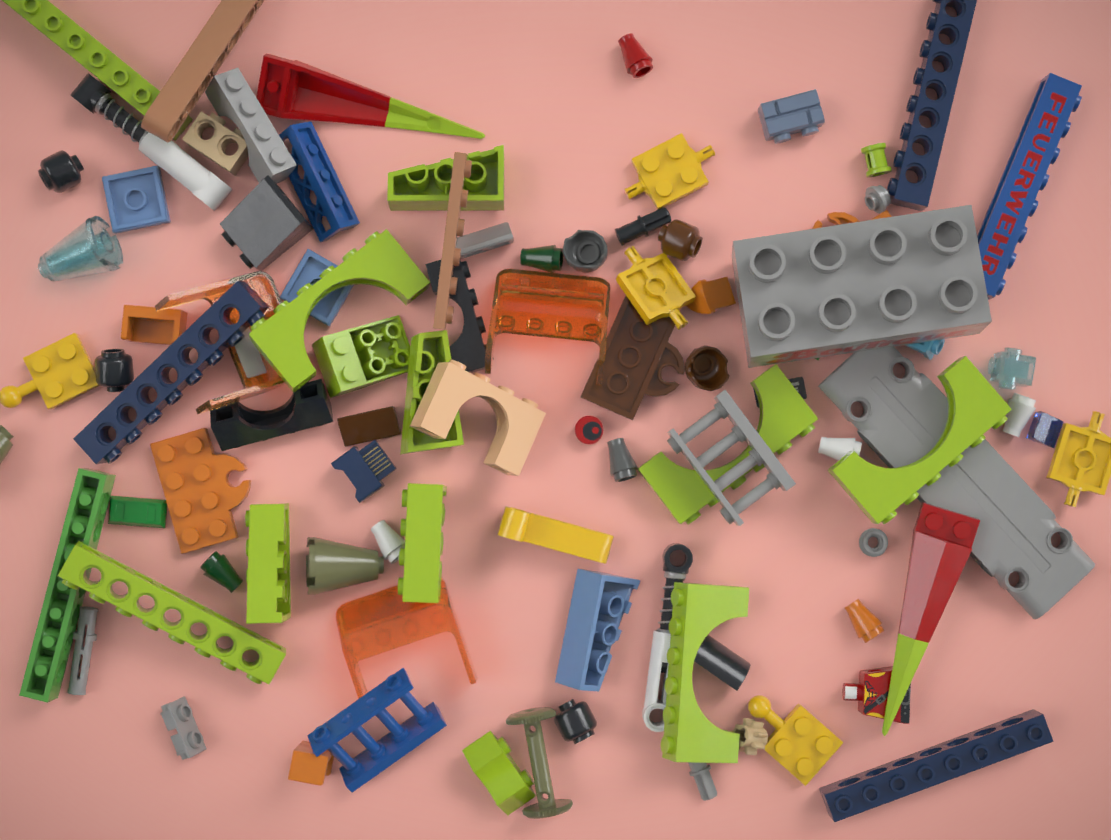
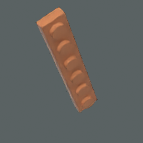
M454 153L433 322L434 329L445 330L447 323L452 324L454 307L449 306L450 294L456 295L458 278L452 276L454 266H459L461 249L456 248L457 236L463 237L465 219H460L461 207H467L469 191L463 190L465 178H470L472 161L467 160V153Z

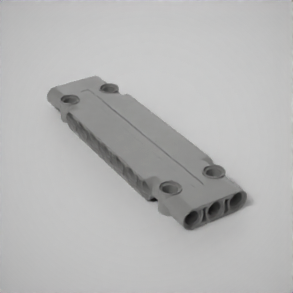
M895 347L854 352L818 386L839 408L844 418L858 429L857 433L888 468L909 465L926 455L940 439L947 423V397L926 375L918 373L912 361L903 357ZM896 363L903 365L905 368V374L901 379L897 378L893 373V366ZM855 401L863 406V414L859 418L852 415L850 409ZM984 439L976 447L971 448L969 446L961 453L964 457L952 467L948 465L939 472L941 477L930 486L923 485L917 491L919 493L917 499L921 503H928L980 520L970 556L991 577L994 576L1000 587L1007 590L1035 620L1048 612L1095 567V563L1073 540L1071 533L1055 521L1056 516L1052 510L989 442ZM1057 532L1060 535L1061 541L1057 547H1053L1051 537ZM1016 571L1019 575V581L1015 586H1011L1008 578L1012 572Z

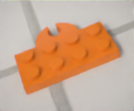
M201 428L151 443L150 447L181 554L238 538L231 509L241 505L247 498L251 488V480H243L239 486L234 487L229 483L228 477L233 470L246 471L248 469L246 465L237 457L231 455H215L207 428Z

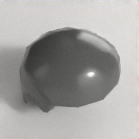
M577 230L575 234L564 240L563 254L568 265L574 270L589 273L597 270L604 264L608 255V246L603 236L594 230Z

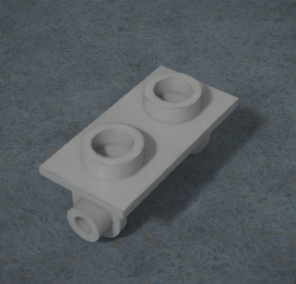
M185 696L160 706L162 709L160 715L164 720L167 730L170 731L175 728L177 730V734L170 737L177 756L180 755L182 760L189 759L206 750L203 736L198 729L192 709Z

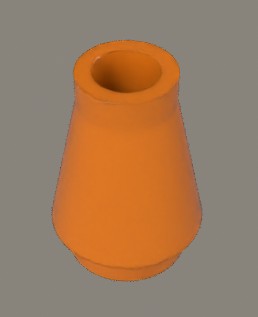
M859 598L844 608L849 615L858 639L862 638L867 643L884 631L880 625L882 622L861 603Z

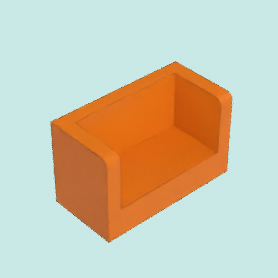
M124 305L121 339L131 342L171 345L186 331L188 312L181 309Z
M302 741L293 750L288 780L319 786L323 785L325 776H329L332 772L334 756L326 750L316 757L310 742Z

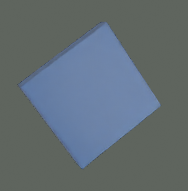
M158 165L102 177L113 233L117 234L171 223L161 170Z
M307 249L279 298L290 303L298 297L296 293L307 283L314 285L321 279L319 275L325 269L332 265L336 268L338 265ZM354 285L339 288L326 295L314 307L310 316L330 327Z

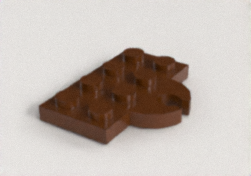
M625 296L580 398L633 421L644 395L659 397L675 390L680 384L675 381L666 382L661 377V370L666 366L675 368L677 373L684 375L685 372L682 355L675 346L668 342L675 327L671 318H660L646 325L628 297Z

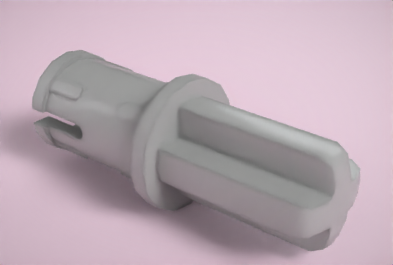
M688 762L691 769L689 775L694 777L701 799L706 801L716 797L717 790L709 771L711 766L707 765V763Z

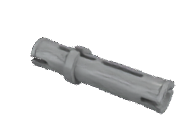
M81 606L79 609L77 631L73 633L75 647L69 688L67 690L68 694L86 695L93 642L97 640L95 627L99 609L95 607ZM86 624H87L88 626H87V633H86V638H85V646L83 647V641H84V635H85V627H86ZM81 654H82V655H83V660H82V666H81V673H80V677H79L78 674H79V667H80Z

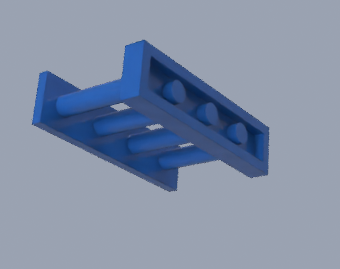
M404 668L390 675L381 684L307 735L316 757L328 750L343 765L339 769L345 786L352 793L447 726L440 709L434 702L423 708L409 692L414 687ZM399 698L414 714L401 725L385 709ZM374 716L390 731L377 742L361 726ZM350 733L366 748L354 758L337 743Z

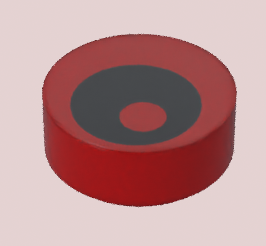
M584 416L576 423L575 435L584 444H594L603 435V425L594 416Z

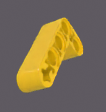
M505 506L497 534L508 539L528 542L604 564L607 563L614 538L610 534Z

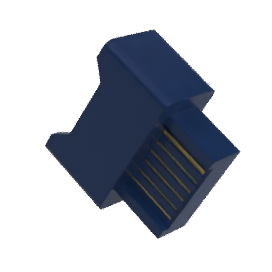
M373 440L361 450L354 446L331 463L334 469L343 470L356 488L355 498L359 503H362L383 488L385 485L382 479L397 469L377 440Z

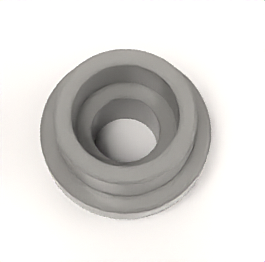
M881 185L870 186L866 189L864 200L867 207L876 213L884 212L891 203L888 191Z
M869 528L860 535L859 547L867 556L877 557L886 551L888 538L882 530ZM871 537H875L878 541L877 546L874 548L868 545V540Z

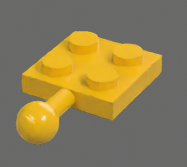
M73 333L23 357L33 380L18 387L13 385L3 387L0 390V403L6 408H15L21 403L22 397L39 390L47 408L51 410L100 386L96 382L95 368L78 334Z
M756 695L748 703V710L753 717L764 718L775 728L774 732L768 737L764 750L805 786L843 744L836 735L799 703L784 720L771 710L770 701L765 696Z

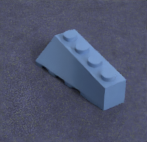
M577 569L557 668L556 683L577 690L599 692L612 658L609 651L612 644L619 640L622 630L618 629L623 614L629 613L632 605L629 602L632 590L638 589L641 580L598 571Z

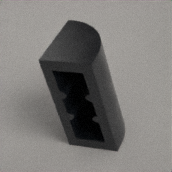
M707 635L701 643L694 662L736 691L742 685L751 666L749 662L710 635Z

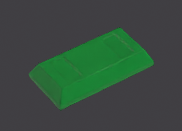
M110 496L108 524L166 528V500Z

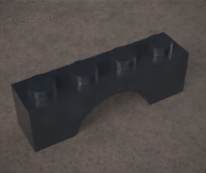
M460 259L459 266H454L452 276L458 278L456 295L450 294V299L455 301L462 309L464 326L459 338L449 347L451 359L466 366L465 371L473 373L491 368L489 361L494 360L490 343L484 344L481 335L486 332L482 316L476 317L474 306L479 305L475 289L468 288L466 278H470L471 274L467 261L461 262ZM441 260L425 264L435 295H437Z
M322 379L307 382L296 392L292 393V396L284 405L273 410H253L244 406L239 401L210 408L211 429L221 451L333 422L331 402Z

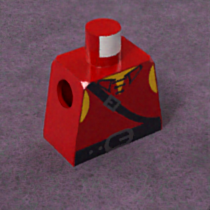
M893 666L861 670L859 672V684L843 683V700L858 701V711L861 714L884 719ZM911 683L893 720L894 722L909 724Z

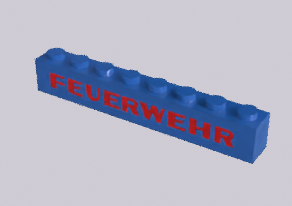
M1049 73L1041 80L977 235L988 300L996 295L999 296L1005 286L1006 280L1003 279L1006 269H1010L1015 262L1017 256L1014 253L1017 243L1023 241L1028 228L1025 227L1028 216L1032 217L1037 209L1038 201L1035 200L1039 190L1042 191L1048 182L1049 175L1046 172L1049 165L1055 163L1060 153V148H1057L1060 138H1064L1067 135L1071 126V122H1068L1070 114L1077 110L1082 96L1079 95L1082 85L1053 73Z

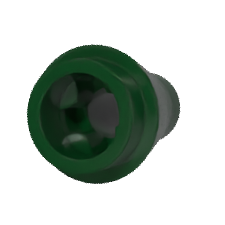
M556 245L530 249L522 248L520 255L521 266H529L550 273L561 271L563 266V248H556Z
M215 551L200 566L204 571L203 575L225 587L231 593L243 582V579L239 577L224 553L220 555Z

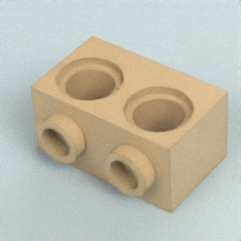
M201 111L182 140L236 176L249 157L248 148L241 131L235 128L232 132L224 126L226 124L224 119L213 112L208 116ZM207 128H214L212 138L203 140V131ZM231 143H237V152L234 155H226L227 146Z

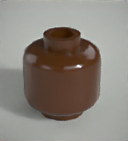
M677 219L670 222L668 226L663 225L658 235L662 252L681 261H687L690 257H696L703 240L696 226Z

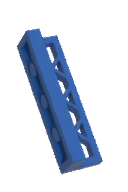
M312 122L293 124L281 132L279 136L283 142L289 139L292 145L291 156L297 164L289 175L290 181L319 241H327L338 232L354 228L360 224ZM298 164L304 170V179H301L298 174ZM310 190L314 191L317 197L316 205L310 199ZM323 216L327 218L331 227L327 231L322 224Z

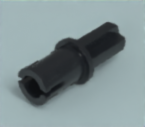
M663 207L646 216L640 217L639 215L637 220L614 230L621 246L643 235L648 237L649 232L669 224L672 220L669 211Z

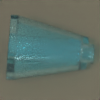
M93 216L40 256L38 263L39 272L44 278L55 282L116 271L121 268L118 265L123 264V253L116 235L112 237L109 235L106 229L110 226L104 219L99 216Z

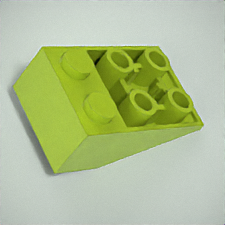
M399 315L326 335L311 344L330 398L350 393L408 372L410 344Z

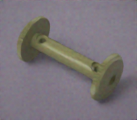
M551 707L522 710L509 715L506 719L507 725L524 724L538 803L522 810L523 815L530 819L560 815L569 811L573 805L571 799H555L541 727L542 720L556 716V711ZM531 726H534L536 731H532ZM543 794H547L548 799H545Z

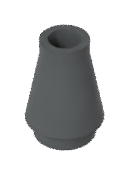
M617 438L607 442L610 476H614L615 482L635 478L638 467L625 444L624 438Z

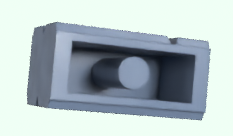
M816 89L761 103L758 107L765 140H774L775 144L791 140V135L800 132L803 137L818 133V128L822 127L825 123Z

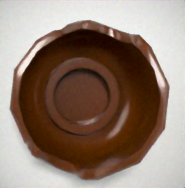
M706 345L698 347L686 359V376L699 389L707 391L720 389L730 377L727 371L728 359L715 347Z

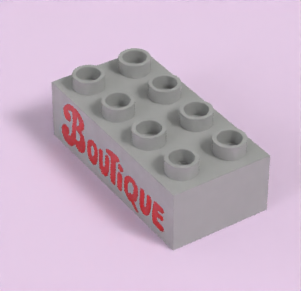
M972 205L733 241L731 258L748 368L980 334L992 322Z

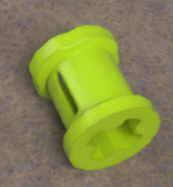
M877 143L861 148L868 168L866 172L867 178L892 172L891 167L887 164L884 150L886 149L885 143Z

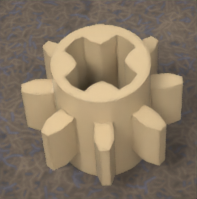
M744 718L743 725H735L733 732L740 734L739 751L745 752L746 755H757V749H765L768 734L763 728V722Z

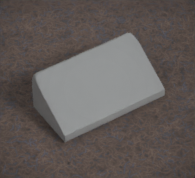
M504 222L464 235L463 237H457L456 248L461 249L460 258L464 259L511 244L514 241V237L509 223Z

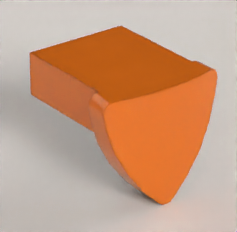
M728 277L711 281L699 280L691 288L696 297L692 303L686 306L696 313L711 314L715 313L717 309L736 304Z

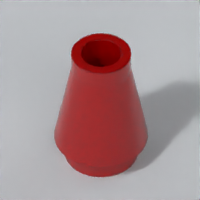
M633 33L626 34L618 40L628 74H631L633 78H640L653 69V59L635 39Z

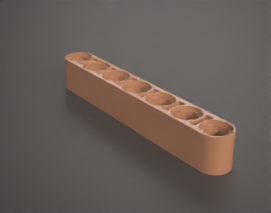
M221 0L146 112L141 123L142 129L167 143L174 138L264 0Z

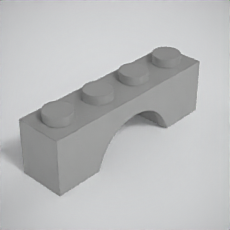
M237 67L214 76L205 94L218 116L230 118L241 131L248 148V166L257 181L260 183L267 175L276 184L286 180L297 164L239 68Z

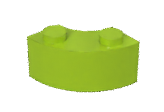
M489 731L464 748L462 752L473 772L487 788L496 805L504 813L510 815L536 797L531 788L534 785V781L526 769L521 772L509 754L512 750L504 737L498 739Z

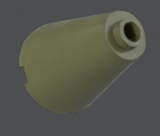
M316 537L307 538V547H309V554L306 555L307 595H316L378 580V575L384 573V557L378 556V551Z

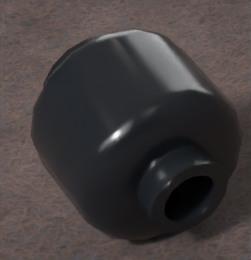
M61 150L41 161V169L38 170V174L49 191L53 189L57 193H62L81 182L80 172L84 168L76 155L70 156L66 151Z
M124 349L102 350L101 355L96 357L94 362L96 382L100 386L107 387L108 392L123 391L125 385L133 382V359L129 354L125 353Z
M574 699L558 707L560 713L555 716L554 722L565 741H573L574 744H577L595 734L593 729L597 726V721L586 702L575 703Z

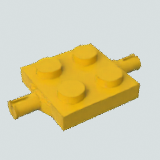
M680 133L632 158L631 162L638 173L639 182L624 189L627 197L630 200L645 192L652 199L658 210L707 186L709 181L702 170L701 162L715 156L714 149L712 150V146L708 145L695 152L689 147L683 134Z
M634 246L626 249L624 254L633 265L630 269L619 273L616 277V282L646 325L660 318L670 317L678 330L684 328L688 321H686L679 310L692 303L696 296L670 259L664 253L653 258L642 259Z
M1092 411L1088 427H1078L1063 423L1046 478L1061 482L1069 488L1064 502L1065 505L1076 508L1080 491L1105 495L1111 476V437L1100 431L1105 416L1103 413Z

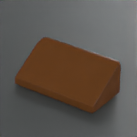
M394 406L337 418L345 447L401 435Z

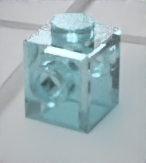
M1008 347L1004 351L994 353V357L990 358L988 364V374H991L990 381L999 383L998 388L1016 390V386H1032L1036 357L1022 355L1021 349Z

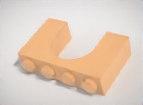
M450 360V362L438 363L410 426L434 439H446L462 404L472 397H480L490 404L497 418L496 434L483 463L506 475L519 476L546 413L537 409L538 404L526 398L520 400L513 396L515 393L513 390L501 385L497 388L490 384L491 379L480 373H474L473 375L465 371L466 366L458 361Z

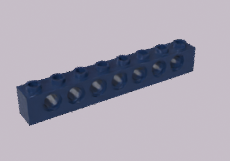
M932 0V2L936 3L934 13L930 12L926 23V29L930 30L928 40L923 41L919 57H923L921 68L917 67L913 78V84L917 86L915 94L910 95L906 107V112H910L908 123H903L900 132V139L903 140L902 149L897 150L893 162V167H897L895 178H890L887 187L891 199L890 204L923 211L928 207L977 0ZM945 7H953L957 12V17L949 16L946 13ZM939 34L947 35L950 38V44H943L939 40ZM932 61L940 62L944 67V72L935 71ZM927 88L936 91L937 100H931L927 97ZM919 116L928 117L931 127H923L919 122ZM913 143H919L923 146L924 155L914 153L912 149ZM911 170L917 174V183H911L907 180L906 171Z
M237 281L73 438L95 464H111L117 460L122 454L120 450L127 443L130 445L138 440L142 435L141 430L147 424H154L163 415L161 411L168 404L171 406L183 396L182 390L188 385L193 386L203 377L201 372L209 365L211 367L216 365L224 357L222 352L226 348L237 345L244 338L243 332L249 326H252L261 318H265L263 313L269 308L247 282ZM236 308L239 311L240 318L236 324H233L230 320V313ZM214 328L219 333V339L215 344L211 342L209 337L211 330ZM193 348L198 352V359L195 363H192L189 358V353ZM172 368L178 374L177 380L174 383L169 379V371ZM152 387L157 392V398L154 402L149 399V390ZM131 407L135 409L137 414L134 421L128 415ZM111 426L116 431V438L114 441L111 440L108 435V431Z
M1032 709L820 787L819 790L828 815L834 822L1054 741L1044 714Z

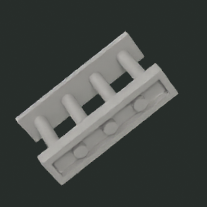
M725 389L714 397L717 402L713 405L714 409L678 435L674 428L669 430L667 433L670 438L667 442L676 454L683 453L723 508L719 511L729 524L734 522L737 526H741L744 522L738 514L773 488L777 490L780 487L783 491H788L796 483ZM728 417L734 425L731 428L732 432L696 458L686 444L720 418L725 419ZM745 440L752 449L748 452L749 456L713 481L703 467L738 441L742 443ZM756 464L758 466L763 464L769 472L766 475L767 479L731 505L721 491Z

